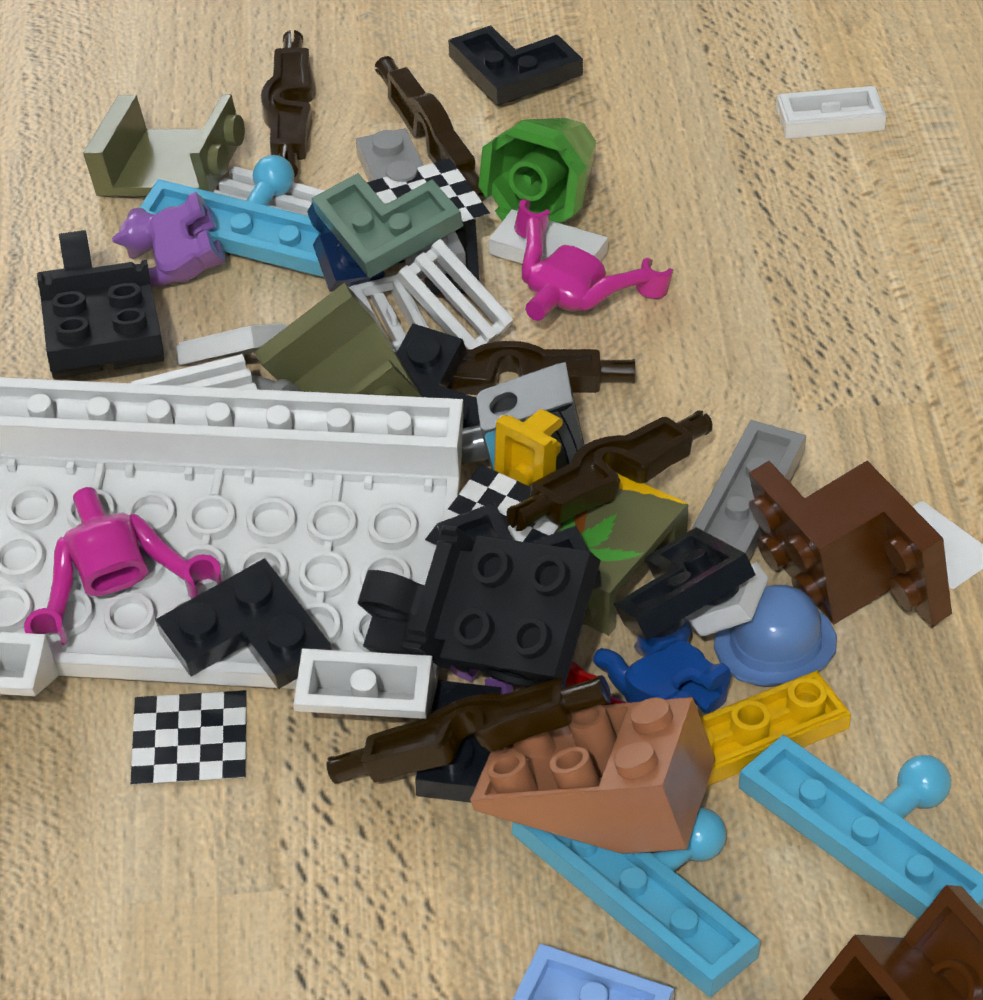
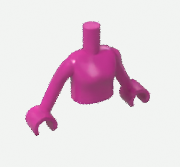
M526 199L520 201L514 230L519 236L526 238V248L522 263V280L536 294L526 304L525 308L526 313L533 320H542L555 306L570 312L587 311L614 292L636 285L638 292L645 297L658 299L666 296L674 270L668 268L664 272L654 271L651 269L653 260L648 257L643 259L640 269L606 277L605 267L602 262L590 253L575 246L562 245L547 259L541 261L543 237L546 233L551 211L546 209L542 213H533L529 211L530 201Z
M92 487L79 489L73 495V501L81 524L65 533L64 537H60L57 540L54 550L53 581L47 608L32 612L25 620L24 630L25 633L31 634L56 633L59 635L62 645L67 644L68 636L63 624V617L73 586V564L79 572L86 594L101 596L123 590L143 580L148 573L139 550L138 541L153 560L185 581L188 596L191 599L197 596L195 585L199 581L211 579L217 584L224 581L220 563L216 558L205 554L196 555L187 561L169 547L139 515L134 513L130 515L126 513L105 515L97 491Z

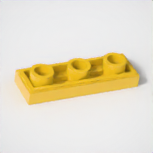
M818 670L700 716L715 758L707 786L739 774L745 766L783 734L803 748L849 729L851 713Z

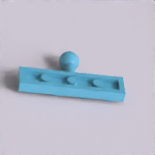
M279 155L265 156L256 163L252 175L255 187L247 200L157 179L140 208L145 209L148 213L155 215L167 207L179 206L185 203L189 194L197 192L213 212L217 229L209 231L213 242L216 240L221 242L224 252L324 277L313 247V243L321 233L313 227L309 216L268 206L273 197L281 196L288 192L294 182L292 165L288 160Z
M784 734L740 771L739 789L919 919L946 885L962 886L983 909V874L904 819L916 807L932 808L941 804L947 798L951 789V775L946 765L938 758L930 755H918L907 760L898 773V787L882 802L873 798Z
M700 807L687 850L658 851L652 854L650 852L621 854L512 822L513 836L708 997L711 998L758 958L760 940L674 872L688 860L697 862L707 861L717 856L723 849L726 841V828L720 816L714 811Z

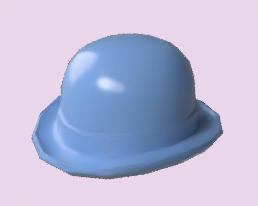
M771 585L765 587L752 621L716 632L713 648L719 663H724L728 666L730 674L736 679L759 686H777L825 668L836 654L837 634L828 617L818 610L814 600L805 592L788 585Z

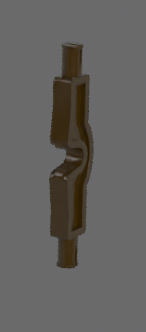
M291 30L283 35V48H277L274 51L273 77L262 88L261 105L263 120L270 128L271 155H279L288 160L293 167L295 178L298 174V160L305 159L307 154V140L312 123L311 106L309 104L312 101L309 49L302 48L303 35L294 30V41L292 42Z
M381 57L375 63V71L388 86V99L403 119L412 136L426 137L427 154L433 163L450 158L483 202L486 197L478 187L479 175L475 171V158L454 131L449 116L440 101L433 94L424 91L407 67L399 69L391 57Z
M497 341L480 345L474 349H466L467 351L448 389L464 394L478 395L481 390L495 386L498 376L503 372H514L521 377L543 368L566 362L573 393H596L600 390V382L635 383V359L600 360V352L597 349H543L527 342Z
M698 410L677 423L668 417H661L627 435L603 437L585 444L575 453L572 463L531 484L530 497L507 509L506 517L512 528L516 526V531H523L526 527L544 518H548L553 523L560 524L581 512L614 500L620 487L618 474L636 483L648 482L669 466L688 457L691 453L693 440L712 431V420L707 413L703 415V411Z
M603 675L567 687L562 678H556L503 695L485 693L469 696L436 710L427 716L426 719L371 734L367 737L364 748L335 757H328L326 762L328 775L334 784H339L342 781L369 774L373 783L403 774L444 766L454 759L461 741L474 732L481 747H485L487 751H495L532 736L565 727L571 721V713L610 703L611 693L609 685Z

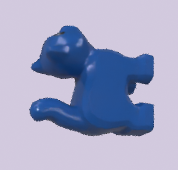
M686 622L674 633L661 638L652 637L649 640H645L637 634V642L634 645V649L643 658L637 660L629 667L621 655L610 649L601 648L593 656L594 664L607 673L609 680L625 696V700L628 703L640 702L650 698L676 699L693 697L697 707L704 714H708L717 710L725 703L728 685L730 684V668L724 663L713 664L709 662L698 648L688 643L691 629Z

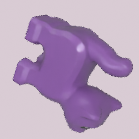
M197 192L189 194L185 203L179 206L167 207L155 215L148 213L143 208L131 209L126 220L120 225L119 233L112 237L114 243L127 249L130 258H137L153 249L156 266L148 268L152 287L167 285L173 282L182 283L189 281L206 268L218 266L226 262L221 242L219 240L213 242L209 231L217 229L213 212Z

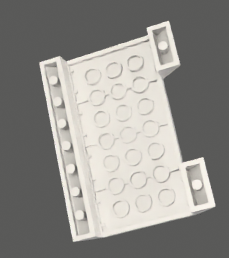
M0 377V694L36 696L58 676L277 688L247 646L240 648L190 677L160 635L155 620L191 600L188 596L185 581L153 560L144 551L139 541V550L148 573L143 580L123 590L101 596L86 594L79 572L73 564V586L63 617V624L68 636L67 644L62 645L60 637L56 633H25L24 623L26 618L38 609L47 608L53 581L54 550L57 540L60 537H64L67 531L81 524L73 501V495L79 489L92 487L97 491L105 515L126 513L128 515L134 513L139 515L169 547L187 561L196 555L202 554L211 555L216 558L220 563L223 580L232 577L264 558L268 561L330 642L332 650L302 649L298 678L282 687L284 689H296L293 704L295 711L426 719L434 702L440 667L433 663L432 656L377 653L363 647L372 616L360 607L357 602L368 570L391 572L425 585L436 545L425 541V539L460 493L463 399ZM211 579L199 581L195 585L197 596L216 586L217 583Z

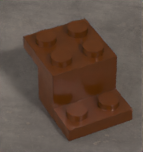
M770 460L749 472L754 499L749 501V507L760 526L762 537L757 539V545L762 556L774 570L783 568L791 577L793 587L802 590L810 596L816 606L828 617L833 625L889 590H892L895 598L903 608L908 611L915 608L931 626L952 614L943 537L868 460L806 498L798 492Z
M946 885L904 938L854 934L803 1000H983V909L962 886Z

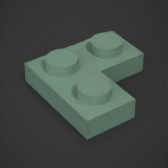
M359 173L312 197L316 214L369 278L463 227L460 210L433 179L386 205Z

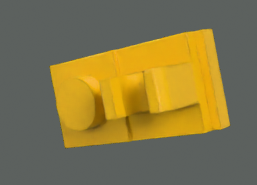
M544 409L538 410L524 422L510 415H502L498 418L495 431L494 471L530 487L533 482L556 471V456L561 451V443L557 442L551 435L562 426L563 419Z

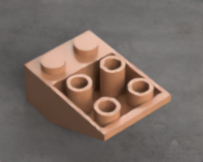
M693 697L676 699L650 698L641 702L597 705L571 713V721L565 727L535 735L491 751L470 801L475 811L621 854L687 850L715 758Z

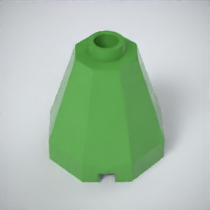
M568 118L521 120L482 147L478 187L486 199L492 195L499 206L495 212L501 221L506 218L512 209L518 211L520 201L526 199L531 202L530 212L542 213L547 209L551 211L550 221L564 222L574 216L583 206L594 162L596 140L584 123Z

